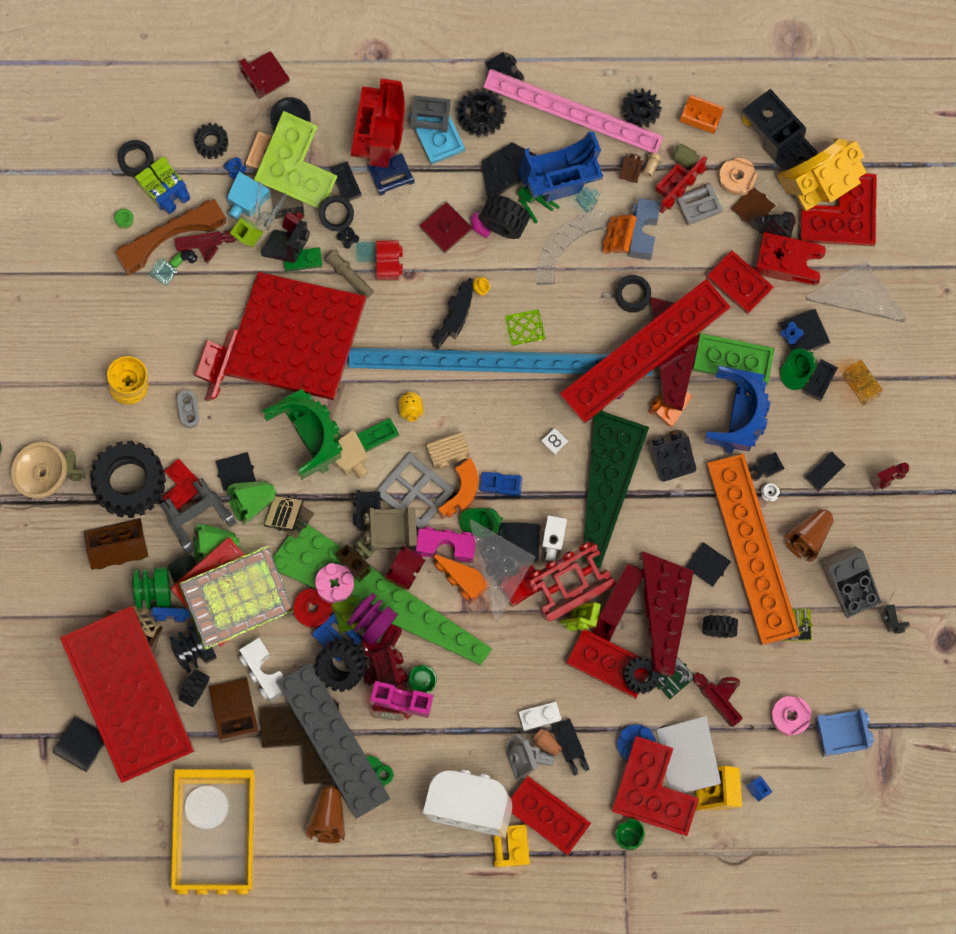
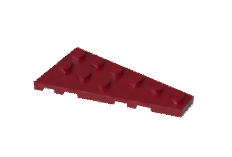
M651 297L652 321L675 303ZM700 333L659 365L663 407L679 411L683 410Z
M642 551L639 553L640 560H642L643 569L641 573L645 583L643 591L646 617L649 618L648 634L651 636L652 644L650 648L652 669L654 672L672 677L674 675L694 571Z

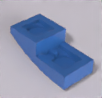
M482 472L480 491L500 495L521 496L523 477L521 475Z

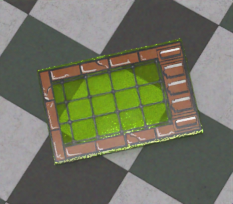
M269 546L178 583L204 650L293 611Z

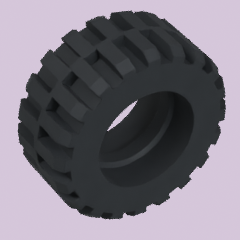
M122 441L116 442L117 446L112 448L109 445L106 447L107 451L105 453L101 451L97 455L99 459L97 461L94 460L92 464L93 470L90 471L91 488L102 508L105 507L107 512L111 514L116 513L118 517L122 518L124 515H128V518H134V514L138 513L142 516L145 514V510L149 509L151 511L155 508L154 504L156 502L159 503L162 499L161 494L165 491L164 484L166 482L163 466L159 457L154 454V451L149 447L145 448L144 444L138 443L136 445L133 441H127V444H123ZM127 464L140 466L146 473V482L139 491L130 495H122L112 489L110 478L117 468Z

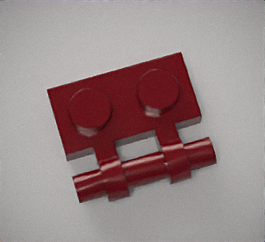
M900 463L878 473L871 483L874 490L878 488L883 490L889 487L895 478L897 480L903 479L909 471L908 463Z

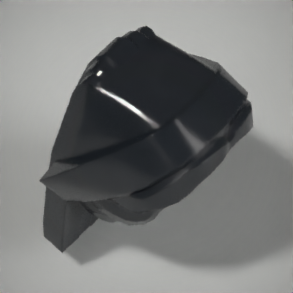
M787 211L783 214L752 218L749 224L759 231L760 234L766 232L791 238L794 225L796 224V217L792 212Z

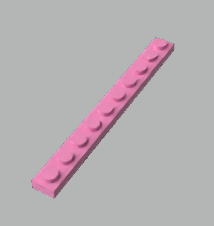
M490 69L484 88L649 152L657 153L663 139V135L493 69Z

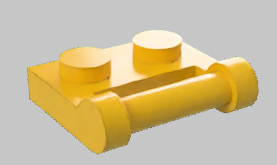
M526 825L508 826L509 860H503L501 837L493 835L496 860L494 861V868L530 865Z

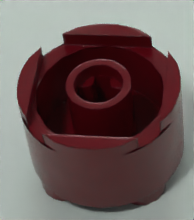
M403 545L384 579L403 590H409L416 578L413 575L414 572L419 573L425 559H423L422 555Z

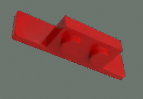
M703 156L690 171L677 163L660 181L655 191L665 197V199L661 202L659 212L663 214L667 209L670 210L675 200L684 195L688 186L691 187L695 183L697 176L705 172L707 169V157Z
M235 328L227 332L223 346L210 340H206L193 376L210 383L204 399L206 401L214 400L219 395V385L225 377V367L238 332Z

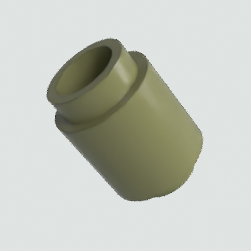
M682 143L680 146L676 145L671 153L674 156L672 160L686 168H693L699 158L696 151Z

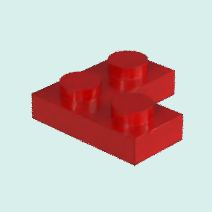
M180 459L176 460L164 471L176 486L163 497V500L166 502V500L171 499L177 511L198 494L192 484L199 480Z

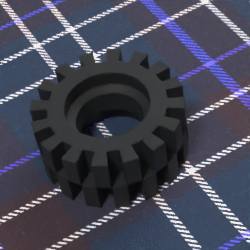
M208 123V126L203 124L202 129L198 128L197 133L195 132V147L198 153L202 154V157L206 158L208 156V159H212V157L217 159L218 155L223 156V152L227 151L229 145L226 130H223L221 125L218 127L217 123H214V126L211 123ZM207 136H216L219 140L218 144L214 147L205 145L204 140Z
M725 615L703 617L702 633L704 635L718 638H733L737 636L738 619L735 617H726Z
M637 657L626 666L623 679L626 682V687L630 688V691L633 690L636 694H645L646 692H651L656 687L660 674L653 671L650 658ZM639 668H643L649 673V679L644 683L638 682L634 677V672Z
M197 669L193 670L183 685L178 700L194 707L197 701H199L200 696L204 693L203 691L207 687L210 676Z

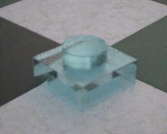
M357 242V263L376 262L375 242Z

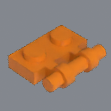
M618 215V217L610 218V222L607 223L606 230H608L607 235L602 243L604 246L603 253L610 254V251L613 253H627L629 251L637 217L634 215Z

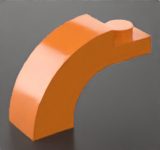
M471 458L455 468V475L460 481L461 488L454 498L438 508V514L442 519L452 517L457 512L456 509H459L461 513L469 509L475 500L478 488V473Z

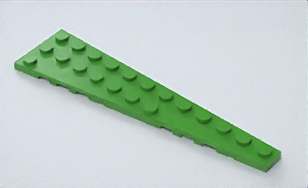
M299 521L297 525L300 527L296 526L294 530L300 533L296 538L289 535L273 557L278 573L316 589L315 579L323 567L330 563L342 565L334 555L342 547L308 524L305 525ZM372 567V571L361 582L354 578L353 592L343 603L356 608L363 599L374 593L377 597L372 604L375 605L381 599L383 602L379 610L383 611L388 606L399 614L392 624L406 630L410 634L419 636L425 641L432 642L480 666L492 651V648L406 590L385 580V576ZM338 580L330 581L331 588L340 586Z

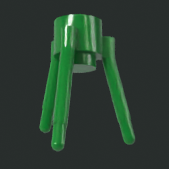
M522 187L518 192V196L521 198L519 202L525 207L534 223L538 221L527 202L531 204L537 200L550 211H553L550 205L557 209L560 208L553 201L546 203L544 195L532 198L529 187Z

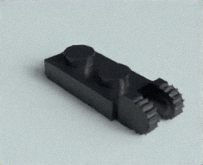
M567 719L552 725L557 742L562 747V754L566 763L569 764L572 774L574 776L578 775V769L573 760L578 758L585 772L588 771L589 766L571 720Z

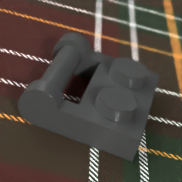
M414 96L410 129L442 130L443 133H447L451 99ZM417 116L443 119V123L418 121Z

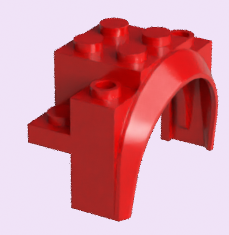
M381 78L380 89L362 86L351 156L368 158L369 165L388 168L389 159L395 156L400 149L403 135L405 97L401 81Z

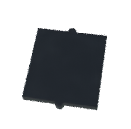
M248 452L216 461L219 472L218 478L221 479L224 491H227L228 486L235 483L256 482L253 472L254 466L251 465Z
M703 542L697 552L692 554L693 557L685 568L693 570L694 575L713 587L718 579L724 576L723 572L731 561Z

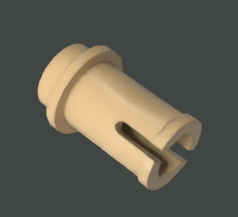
M654 152L648 155V161L642 171L645 176L653 178L658 164L661 163V156Z

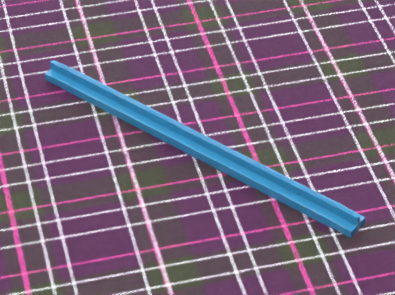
M351 348L349 368L585 374L610 354ZM653 370L647 376H652Z

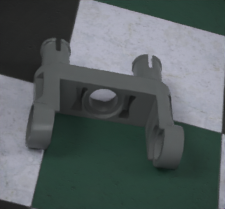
M203 477L198 482L196 481L192 484L201 496V501L185 512L179 513L171 499L166 500L167 505L165 502L160 504V507H162L169 518V525L175 532L179 543L187 555L192 553L194 548L191 545L192 541L182 526L213 506L223 522L226 521L229 527L237 523L214 491L211 492Z

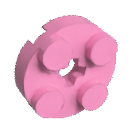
M330 563L323 567L316 576L315 588L317 594L328 603L343 602L353 592L354 577L346 567ZM338 580L340 586L331 588L330 581Z
M783 697L773 708L771 713L772 722L775 728L786 736L801 734L809 726L811 720L810 707L799 697ZM788 711H790L791 713L795 712L796 715H795L794 718H795L796 720H794V721H793L792 719L788 720V719H787V716H788L787 712H788Z

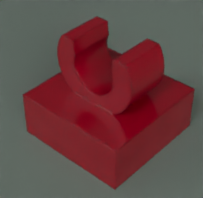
M299 211L295 215L288 212L284 217L282 228L293 233L299 221H302L304 215Z

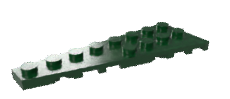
M600 411L594 416L584 542L595 543L598 547L597 550L600 552L599 555L592 558L599 569L601 568L649 430L648 426L604 411ZM583 555V556H582V563L588 565V563H587V561H586V559H585V557H584V555Z

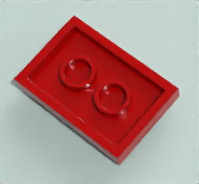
M733 250L706 277L748 315L774 288L772 284Z

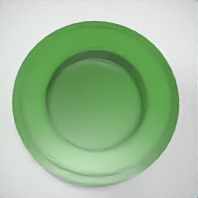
M128 209L117 211L115 214L116 225L122 229L131 227L134 222L132 212Z

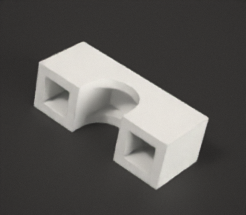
M258 638L239 650L241 656L238 658L244 667L248 665L251 670L248 674L252 681L259 683L261 686L259 692L264 700L268 698L271 703L283 695L276 682L284 678L280 670L272 675L264 674L261 671L262 663L270 658V654L261 639Z

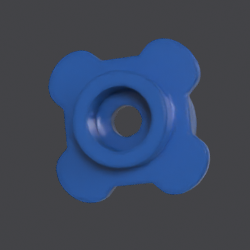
M238 157L231 159L224 165L225 170H228L230 177L233 179L237 177L239 172H246V167L242 165L241 159Z
M790 322L788 327L781 331V336L785 337L789 344H795L804 334L803 330L799 329L795 322Z

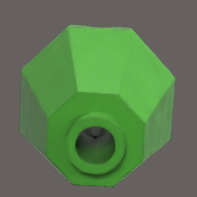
M267 481L232 484L228 486L226 493L227 497L231 495L232 500H229V504L236 518L239 521L242 520V524L245 525L251 522L274 501L276 490L273 484H269Z
M196 524L194 527V533H197V537L193 538L195 561L198 560L196 564L227 537H230L240 549V540L236 538L235 533L206 524Z

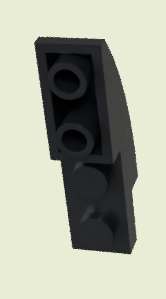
M470 277L466 282L463 281L460 284L458 294L456 296L453 295L447 303L449 314L442 323L444 325L440 330L437 329L432 336V346L438 350L449 335L454 339L458 337L467 320L473 293V279Z

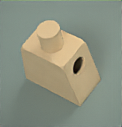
M352 430L338 440L343 449L341 451L342 458L332 464L345 476L355 472L358 478L362 479L369 473L364 466L368 461V456L357 434Z

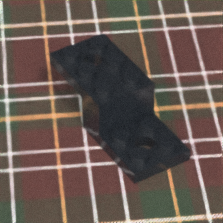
M771 89L742 109V114L765 138L764 150L783 171L797 166L798 160L807 161L819 154L805 139L807 128ZM769 110L773 113V116L766 117L763 115V112Z

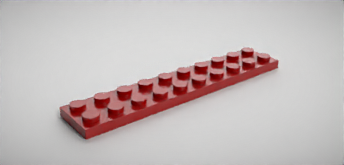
M705 279L560 393L561 398L582 423L585 424L730 310L731 306L713 285Z

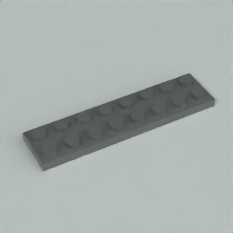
M309 663L277 681L276 684L354 818L357 819L390 800V797L319 676H316L314 667Z

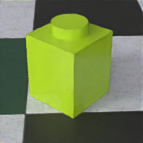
M240 218L230 233L242 244L254 247L264 232L251 221Z

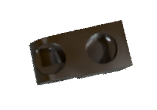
M347 544L334 554L337 560L345 566L358 582H361L372 571L370 564Z

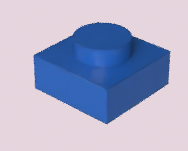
M761 776L747 785L750 793L758 802L773 792Z

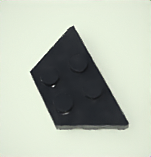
M512 142L482 161L487 199L490 195H501L521 182L518 169L526 150L525 148ZM529 151L530 156H537Z

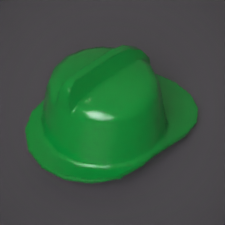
M797 348L789 354L781 369V380L787 388L799 390L806 385L816 369L817 364L814 353L812 351L808 352L803 348Z
M470 508L461 513L459 524L463 532L472 533L473 536H477L476 538H491L497 534L503 517H500L497 511L492 508Z

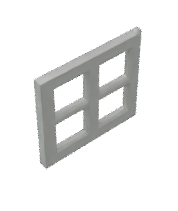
M410 452L375 492H381V499L393 509H406L416 496L430 507L421 519L416 517V527L423 529L438 512V508L443 506L456 490ZM409 464L424 474L414 487L399 476ZM395 480L410 490L400 503L386 493ZM430 480L444 490L435 503L420 492Z

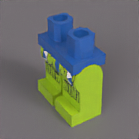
M164 156L150 165L151 169L148 167L135 176L138 186L157 205L160 211L163 209L168 214H171L177 209L173 201L179 199L184 204L191 199L186 184L173 170Z

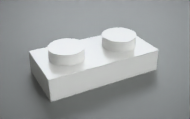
M557 702L518 712L524 732L562 721Z

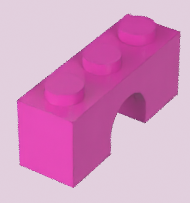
M423 527L418 532L416 553L423 557L434 558L437 548L447 544L455 551L454 561L473 563L477 536H473L469 532L456 534L452 530L444 529L441 532L435 531L431 527Z
M375 681L370 702L371 705L429 718L434 695L415 690L414 692H407L395 688L394 685Z

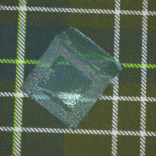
M159 259L149 272V275L167 286L177 270L164 259Z

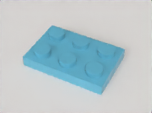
M450 115L447 133H443L442 130L416 128L415 130L431 165L465 151V147ZM417 116L418 121L443 123V119Z

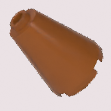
M819 509L788 531L784 536V539L786 538L787 540L785 543L787 548L798 558L803 556L807 558L806 561L808 562L814 561L834 522L832 513L828 510Z
M326 786V788L321 790L305 832L309 839L313 840V837H316L318 842L329 844L339 843L341 838L343 841L345 840L342 799L337 787Z

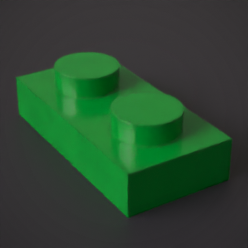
M320 247L303 249L296 263L284 261L285 272L323 268Z
M391 418L358 433L357 436L365 452H368L399 437V433Z

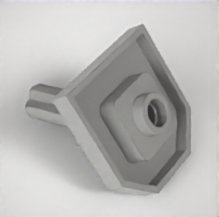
M521 734L513 736L506 744V755L516 781L521 780L538 769L537 763L553 766L555 762L553 755L539 752L540 748L530 747L528 740Z

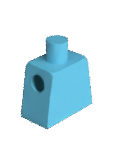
M239 172L227 197L228 204L232 206L228 215L235 220L242 213L251 217L270 197L269 189Z

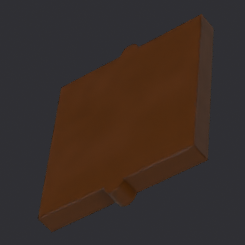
M753 187L746 195H743L731 210L741 218V221L749 224L752 218L768 215L776 205L766 198V194L760 193Z

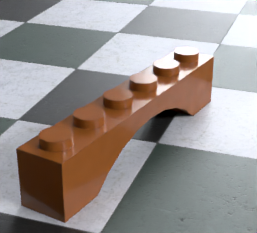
M215 199L207 200L200 207L186 211L183 216L169 220L166 225L154 228L151 233L137 237L134 242L120 246L115 251L117 259L127 276L143 269L153 251L167 239L190 231L212 232L227 224L226 217Z

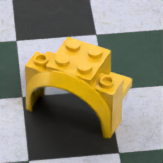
M839 137L833 138L832 141L835 142L816 156L791 169L779 172L777 177L786 194L795 195L803 211H807L821 201L831 203L859 185L861 182L858 178L867 172L860 161L864 158V155L857 141Z

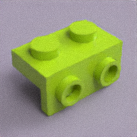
M595 602L581 604L572 609L570 619L560 620V625L566 626V630L576 632L577 629L588 630V628L596 627L600 616L601 604Z

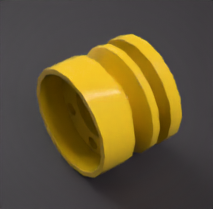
M131 356L120 357L112 362L107 371L109 392L112 398L124 405L140 402L148 391L147 369L144 363Z

